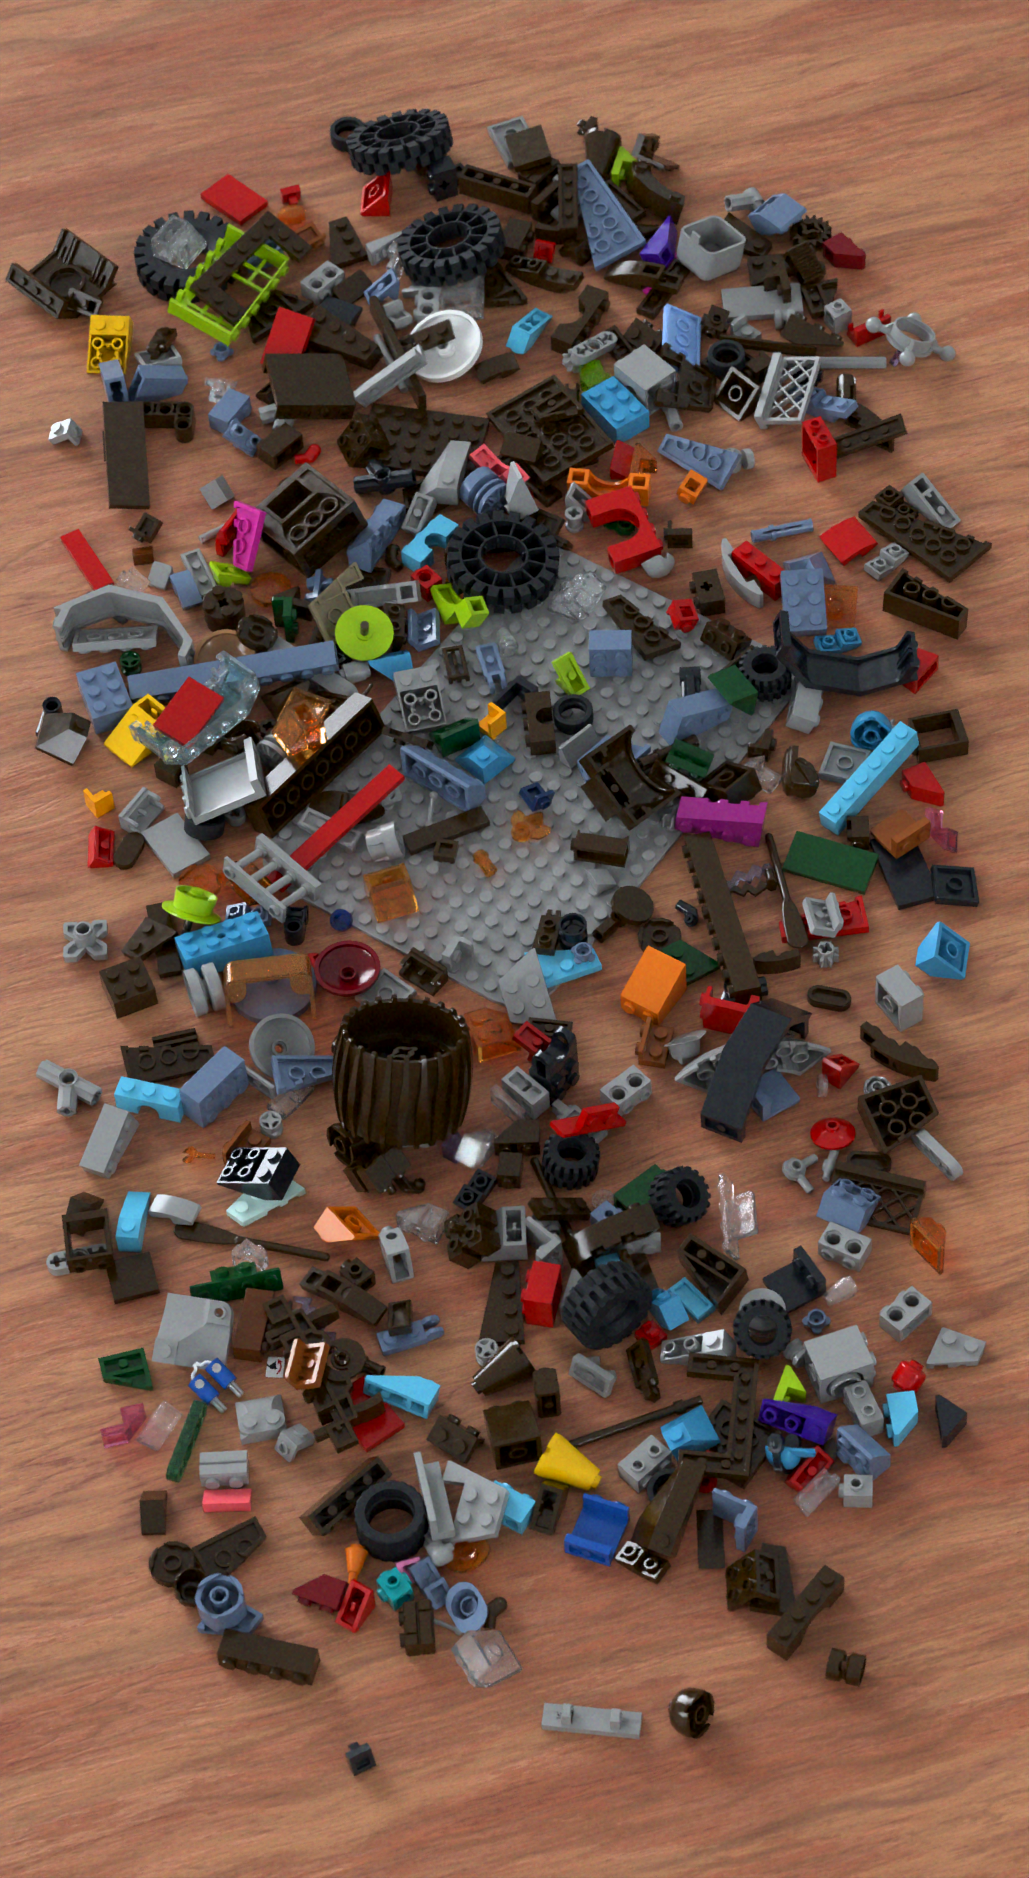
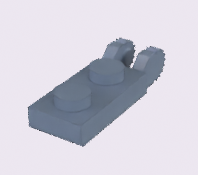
M496 642L475 646L477 658L485 682L488 684L490 694H495L496 691L493 680L500 679L501 688L504 690L507 685L506 673Z
M431 1315L422 1320L412 1322V1333L391 1337L388 1330L376 1333L383 1356L424 1345L428 1341L443 1336L445 1332L442 1327L431 1328L440 1323L439 1317Z

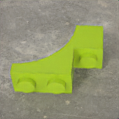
M451 583L433 585L430 589L444 624L460 623L462 629L480 627L489 615L482 596L461 599L452 589Z

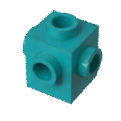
M397 1567L384 1571L376 1580L378 1590H376L377 1595L383 1603L387 1601L394 1611L403 1606L402 1603L414 1599L410 1578L405 1572L400 1573Z

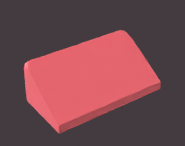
M252 1488L204 1490L203 1511L204 1513L251 1511Z

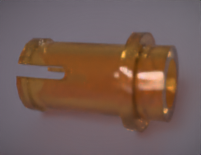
M481 849L473 854V862L479 865L486 877H491L497 872V868L489 859L487 851Z

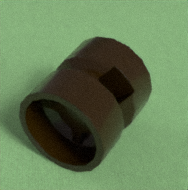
M832 1648L826 1667L825 1679L836 1682L844 1679L846 1684L860 1687L866 1665V1655L854 1652L851 1655H847L845 1650ZM843 1661L847 1662L845 1672L840 1671Z

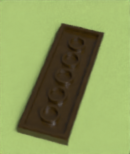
M103 402L109 509H149L150 497L143 403Z

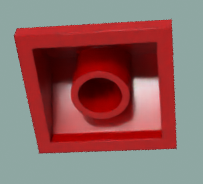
M390 171L384 176H376L363 186L360 215L390 217L393 193Z

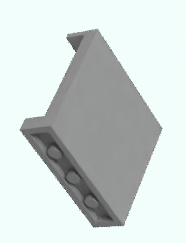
M252 737L243 740L244 753L189 775L185 766H181L182 775H180V780L183 784L181 789L184 794L182 798L186 806L184 811L187 818H192L195 825L266 796L260 753Z

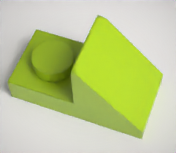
M621 146L619 147L611 172V180L619 187L621 181H624L626 175H628L632 161L637 162Z
M214 561L209 563L217 585H222L223 587H230L232 583L248 585L252 579L247 571L235 567L233 564Z
M567 652L551 662L559 677L555 682L567 695H581L590 689L572 652Z
M786 1365L773 1400L785 1402L795 1400L806 1403V1391L791 1366Z

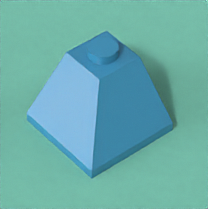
M406 649L383 654L377 659L367 661L368 665L393 680V672L413 669L410 652Z
M485 735L456 757L455 761L485 785L513 763L515 757Z
M939 921L918 947L915 966L929 976L965 979L970 942Z
M702 1405L660 1427L677 1462L679 1449L705 1451L721 1442Z

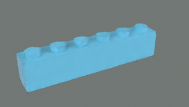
M900 721L819 811L821 825L839 836L847 827V816H856L918 747L917 731Z

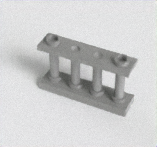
M263 833L256 836L255 850L235 863L228 856L224 858V875L234 881L265 908L273 918H276L281 923L285 922L287 907L303 896H307L313 902L320 898L322 884ZM258 858H263L269 863L251 876L243 870L244 867ZM274 870L283 875L282 878L267 888H264L257 882ZM288 883L298 888V890L282 901H279L272 895Z

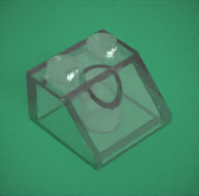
M467 1630L451 1648L457 1663L462 1667L469 1683L474 1688L492 1687L521 1672L523 1669L500 1631Z

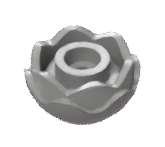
M872 1076L864 1083V1094L890 1086L891 1083L885 1077Z

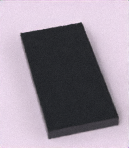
M875 838L870 839L873 853L879 854L878 865L898 910L935 901L931 873L919 846L896 859Z

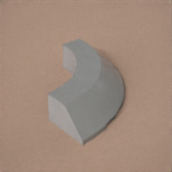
M784 1037L765 1069L776 1068V1072H787L801 1076L822 1060L823 1057L830 1054L831 1049L801 1039ZM725 1045L715 1048L688 1063L674 1077L675 1081L708 1093Z

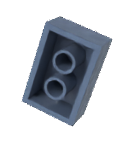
M823 568L781 571L782 610L788 611L790 632L795 637L826 635L827 619Z
M116 661L76 673L79 691L95 734L115 729L132 706Z
M226 1046L215 1054L179 1089L184 1115L202 1128L212 1123L224 1108H228L232 1101L247 1089L249 1083L245 1060Z

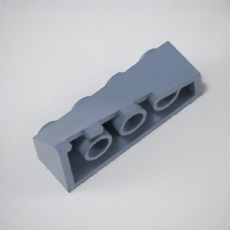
M384 498L379 505H376L372 516L366 520L368 526L356 536L354 543L349 545L346 555L349 566L356 562L360 570L370 573L373 571V568L384 554L386 547L390 545L400 530L406 517V505Z

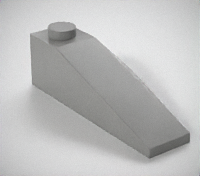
M451 440L421 483L419 493L434 497L437 504L458 505L460 499L459 491L464 480L471 442Z

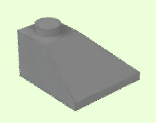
M513 461L510 463L505 491V499L508 504L504 506L508 514H510V511L520 513L521 520L539 509Z

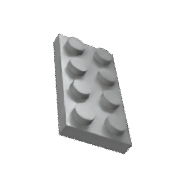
M158 625L76 630L72 643L73 652L87 654L91 651L99 650V652L105 653L110 652L112 649L130 651L132 648L149 650L157 645L159 629Z

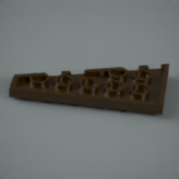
M871 501L858 512V517L892 542L901 546L911 556L949 583L992 548V543L988 541L983 543L975 540L974 536L957 534L954 529L926 519L925 521L915 519V516L909 513L907 515L898 513L895 508L875 501Z

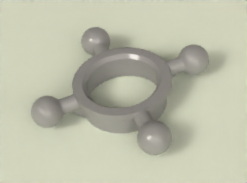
M913 312L907 317H898L894 322L887 325L882 324L877 317H871L866 321V329L869 332L876 333L879 331L885 333L889 343L902 352L899 360L903 366H911L915 362V357H928L932 352L939 354L944 361H952L955 358V349L951 346L940 347L934 331L922 322V318L918 313ZM901 331L912 333L921 338L923 341L912 339L906 336Z

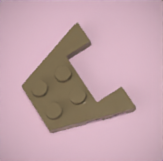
M356 562L352 563L308 605L325 642L332 640L334 643L336 642L335 628L338 619L345 611L354 607L345 587L364 579Z

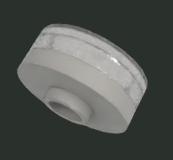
M765 1288L754 1289L745 1294L739 1306L740 1311L742 1306L750 1303L751 1300L765 1298V1300H773L775 1303L780 1304L786 1311V1306L781 1296ZM765 1315L753 1318L748 1328L749 1334L756 1338L774 1336L777 1329L774 1320Z

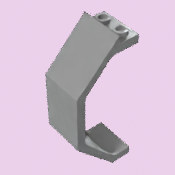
M107 585L54 607L56 617L53 621V629L56 633V641H58L59 648L62 651L68 652L76 630L110 617L121 616L129 620L158 625L164 628L179 648L177 656L180 667L194 664L195 649L193 640L163 597Z

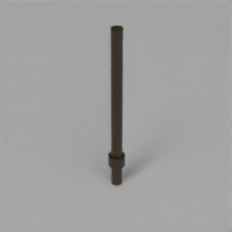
M700 1395L685 1401L680 1399L673 1402V1405L569 1440V1442L575 1448L673 1414L681 1415L686 1413L688 1409L702 1405L703 1400Z

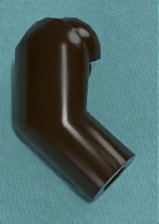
M390 544L385 549V562L396 572H399L404 566L396 558L400 547L396 544Z
M403 1175L401 1178L394 1180L406 1194H420L425 1190L426 1182L422 1178H416L412 1182L408 1181Z
M496 1597L487 1604L488 1616L483 1628L495 1629L496 1617L504 1612L508 1606L505 1598Z

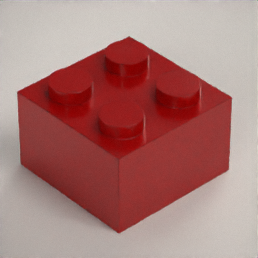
M533 1261L532 1269H528L526 1273L527 1288H523L521 1293V1302H523L522 1314L525 1315L526 1324L553 1328L563 1290L561 1265Z

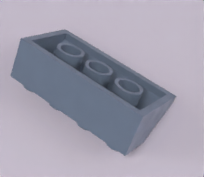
M402 746L400 748L403 775L431 792L436 791L438 796L466 812L477 808L486 799L485 785L479 779L470 777L462 769L455 768L445 759L438 758L431 751L420 746Z

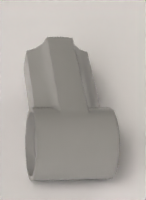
M750 187L740 194L727 195L724 199L727 212L747 209L753 212L765 202L755 187Z

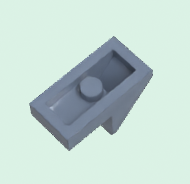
M393 268L388 270L364 291L369 306V297L375 295L380 303L387 297L394 301L398 299L400 282Z

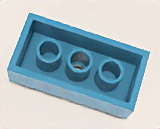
M258 911L249 912L243 916L227 919L221 923L205 926L202 929L186 932L174 937L184 969H196L200 978H202L201 966L213 962L218 973L274 955L269 933Z

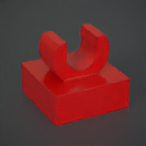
M299 184L280 189L282 204L289 203L290 209L298 208L297 203L301 199Z
M540 239L535 240L533 258L547 260L548 263L554 262L556 243Z
M648 1320L640 1329L634 1332L637 1340L641 1338L648 1339L651 1351L662 1344V1341L667 1340V1334L653 1320Z

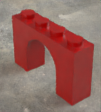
M631 485L585 501L586 514L593 528L618 520L628 521L638 528V532L631 539L607 547L608 560L615 575L642 566L643 562L661 555V550L664 549L661 539L656 538L654 524L648 521L649 517L646 508H642L640 505L641 499L638 492L634 493Z

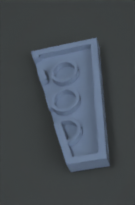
M666 434L657 452L688 471L692 469L707 478V482L719 490L724 489L742 456L739 453Z

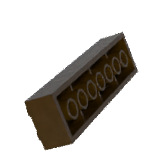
M355 692L264 778L266 796L243 805L256 832L263 833L270 838L276 836L314 797L321 793L381 735L385 725L372 698Z

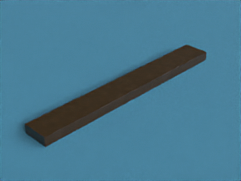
M376 295L369 297L370 313L395 361L404 355L405 352ZM414 373L404 381L420 412L427 408L426 394Z

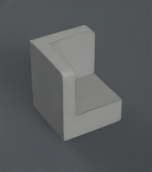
M223 475L200 488L211 509L218 507L235 496Z

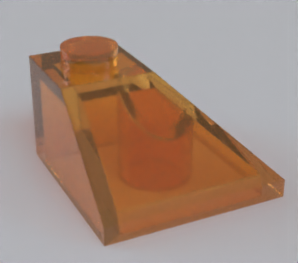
M931 1217L912 1218L910 1220V1246L939 1275L942 1274L946 1247L945 1228L942 1224L936 1223Z

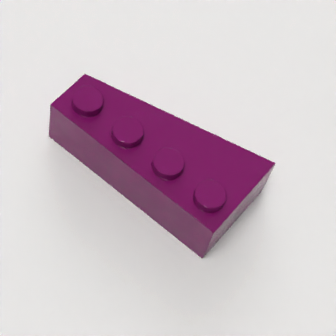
M681 796L676 815L675 830L694 834L710 831L712 838L759 848L768 803L760 802V805H750V801H741L740 804H731L725 799L711 802L709 798Z

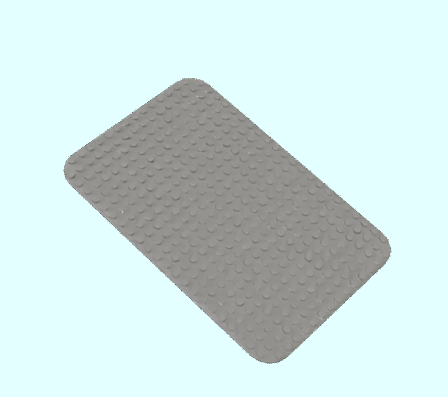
M559 547L558 578L553 591H549V597L543 602L537 600V606L529 610L522 604V612L511 614L509 606H505L504 614L494 613V605L490 604L488 608L489 615L480 627L462 629L459 623L421 666L435 664L448 725L465 717L475 718L480 722L488 715V704L503 689L501 688L500 679L493 680L496 691L495 694H490L488 684L485 682L477 658L475 646L496 642L506 673L507 684L519 675L538 686V692L550 691L553 718L554 704L567 694L556 684L555 680L559 677L551 662L567 652H572L590 687L589 690L581 695L592 703L594 716L592 726L599 741L606 735L613 737L628 725H632L636 730L632 735V744L642 747L645 744L650 745L651 752L649 754H651L657 748L662 749L669 746L658 731L668 701L682 697L679 667L700 666V691L703 692L716 688L707 677L721 670L731 661L700 640L706 622L713 620L697 613L699 620L692 631L683 633L681 630H675L670 615L666 613L672 600L618 574L615 575L614 572ZM520 556L514 560L504 572L519 568L524 563L522 557ZM620 594L640 609L639 612L643 616H649L654 620L653 624L660 629L664 628L669 632V636L672 639H678L681 642L680 649L644 661L632 645V676L590 677L589 630H620L602 607L603 600ZM752 640L750 646L753 645L754 647H762V644L754 640ZM462 645L470 681L462 679L461 683L453 681V684H449L442 648ZM747 648L737 650L735 657H737ZM455 651L459 671L462 674L464 672L459 651ZM447 652L452 675H456L451 652ZM762 672V673H759V674L768 675V674H772V673ZM793 674L790 690H787L785 696L781 695L780 699L774 698L771 702H768V700L759 702V699H757L755 713L752 716L733 707L728 720L696 736L699 740L696 742L700 744L699 748L714 754L707 775L726 760L738 764L743 761L748 754V743L756 744L764 735L765 728L769 729L789 704L794 680ZM396 695L380 713V716L386 727L406 733ZM516 696L503 709L506 712L507 728L493 739V741L514 756L515 761L485 784L486 799L479 806H482L486 813L490 826L454 839L459 841L455 863H439V861H434L435 847L411 856L406 845V855L404 857L379 862L372 860L366 844L365 835L367 831L376 829V826L396 821L403 836L424 828L425 822L428 821L431 791L404 776L405 780L399 785L402 800L383 806L385 814L382 817L367 823L357 824L353 827L363 832L364 835L353 853L334 845L307 870L322 884L320 898L314 902L307 896L300 898L304 902L405 956L414 947L442 964V953L453 935L469 939L473 942V956L468 957L462 954L459 962L454 963L451 970L447 969L448 979L493 1003L503 1006L506 1005L498 980L524 957V952H529L532 949L541 915H546L548 909L553 910L552 916H555L556 910H561V917L569 913L581 914L587 921L588 943L593 945L596 941L593 937V930L608 917L610 918L612 912L611 899L615 891L623 886L639 888L684 833L680 830H675V827L670 829L669 825L662 827V815L669 814L675 805L679 806L681 798L678 796L630 831H628L617 814L605 822L581 788L585 782L578 766L575 765L573 768H569L560 761L559 747L574 735L562 733L554 724L556 753L531 756L530 747L526 748L525 735H529V733L524 731L523 718H527V715H522L521 702L525 701L521 700L519 696ZM573 708L564 711L561 717L569 721H575L583 718L586 713L580 709ZM553 719V720H550V721H543V722H541V723H542V724H553V723H554V719ZM444 726L409 732L408 734L432 741L428 733ZM480 732V738L485 736L483 733ZM381 734L322 792L334 790L357 794L372 780V777L377 776L389 764L403 774L400 750L403 745L393 743L394 738ZM406 742L405 746H413V744ZM433 745L432 750H429L433 755L440 759H445L450 765L457 769H462L467 775L477 779L455 761V758L469 747L444 758L435 745ZM651 768L643 771L646 776H648ZM681 768V770H679L680 772H682V773H684L685 775L689 776L690 778L696 780L697 782H699V781H701V780L703 779V777H701L700 779H698V778H695V777L690 776V775L688 774L689 771H687V770H685V769H682V768ZM538 782L545 792L553 790L555 794L548 808L532 812L519 795V791L522 787ZM438 796L435 799L432 822L434 824L465 811ZM309 804L276 836L270 839L289 856L313 835L298 828L297 825ZM578 830H580V833L621 839L629 836L630 850L625 868L574 860V852L570 850L572 838H576ZM263 859V867H264V866H266V865L269 864V863H268L266 860ZM608 869L617 886L597 894L588 880L587 870ZM292 884L285 891L292 894L298 888ZM560 939L558 941L556 951L563 950L560 946ZM559 985L548 988L549 995L555 992Z

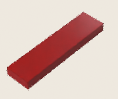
M79 529L60 537L61 542L94 591L107 585L114 586V581Z

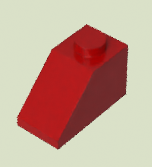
M926 762L902 770L900 786L903 792H907L911 799L939 807L944 805L945 792Z

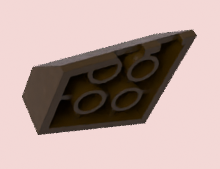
M922 1075L858 1096V1112L874 1147L884 1156L939 1115Z

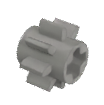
M570 348L568 353L563 354L562 365L567 368V372H581V368L586 367V364L578 365L572 362L570 356L573 348Z
M820 941L818 947H813V962H818L820 968H832L834 962H839V947H834L832 941Z

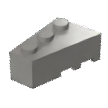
M104 1103L79 1166L86 1172L110 1179L111 1175L116 1171L117 1165L140 1123L129 1111Z

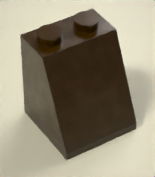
M529 1400L515 1401L508 1405L492 1406L483 1410L484 1423L496 1470L539 1461L542 1456L541 1436Z

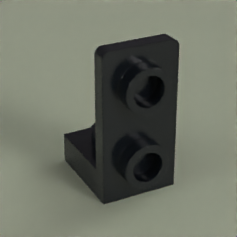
M518 675L513 681L508 682L500 694L494 696L492 703L503 710L516 696L525 701V693L538 692V686Z

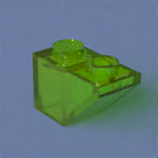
M594 359L583 365L579 374L580 389L582 392H585L611 377L608 372L605 373L599 359Z

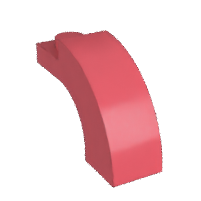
M485 444L469 455V460L477 468L489 467L507 484L510 466L502 463ZM515 463L524 482L529 480L530 477Z

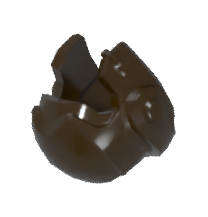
M243 719L232 723L223 731L220 737L221 747L233 757L244 753V739L252 737L256 746L262 741L257 734L261 731V726L252 719Z

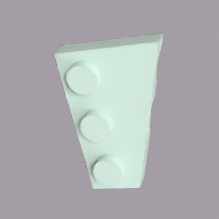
M292 1180L283 1200H263L243 1193L226 1210V1213L231 1219L245 1227L266 1216L268 1211L275 1207H282L288 1204V1200L296 1196H303L306 1194L305 1188Z

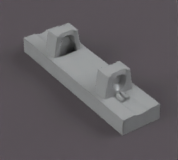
M544 1703L541 1727L542 1730L640 1739L642 1713L622 1711L621 1709L614 1708L611 1710L573 1706L572 1704L565 1703L563 1705Z

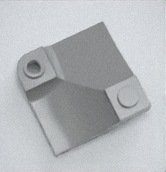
M168 1293L157 1338H155L152 1361L194 1368L193 1364L197 1361L199 1363L206 1360L212 1362L218 1358L226 1366L234 1321L231 1305L218 1300ZM221 1308L223 1315L218 1317L216 1312ZM209 1364L197 1366V1369L205 1370Z

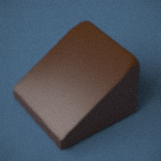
M153 546L132 548L134 566L154 563Z

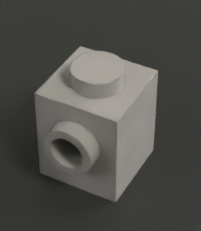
M844 1474V1483H839V1498H844L843 1507L872 1508L873 1475Z

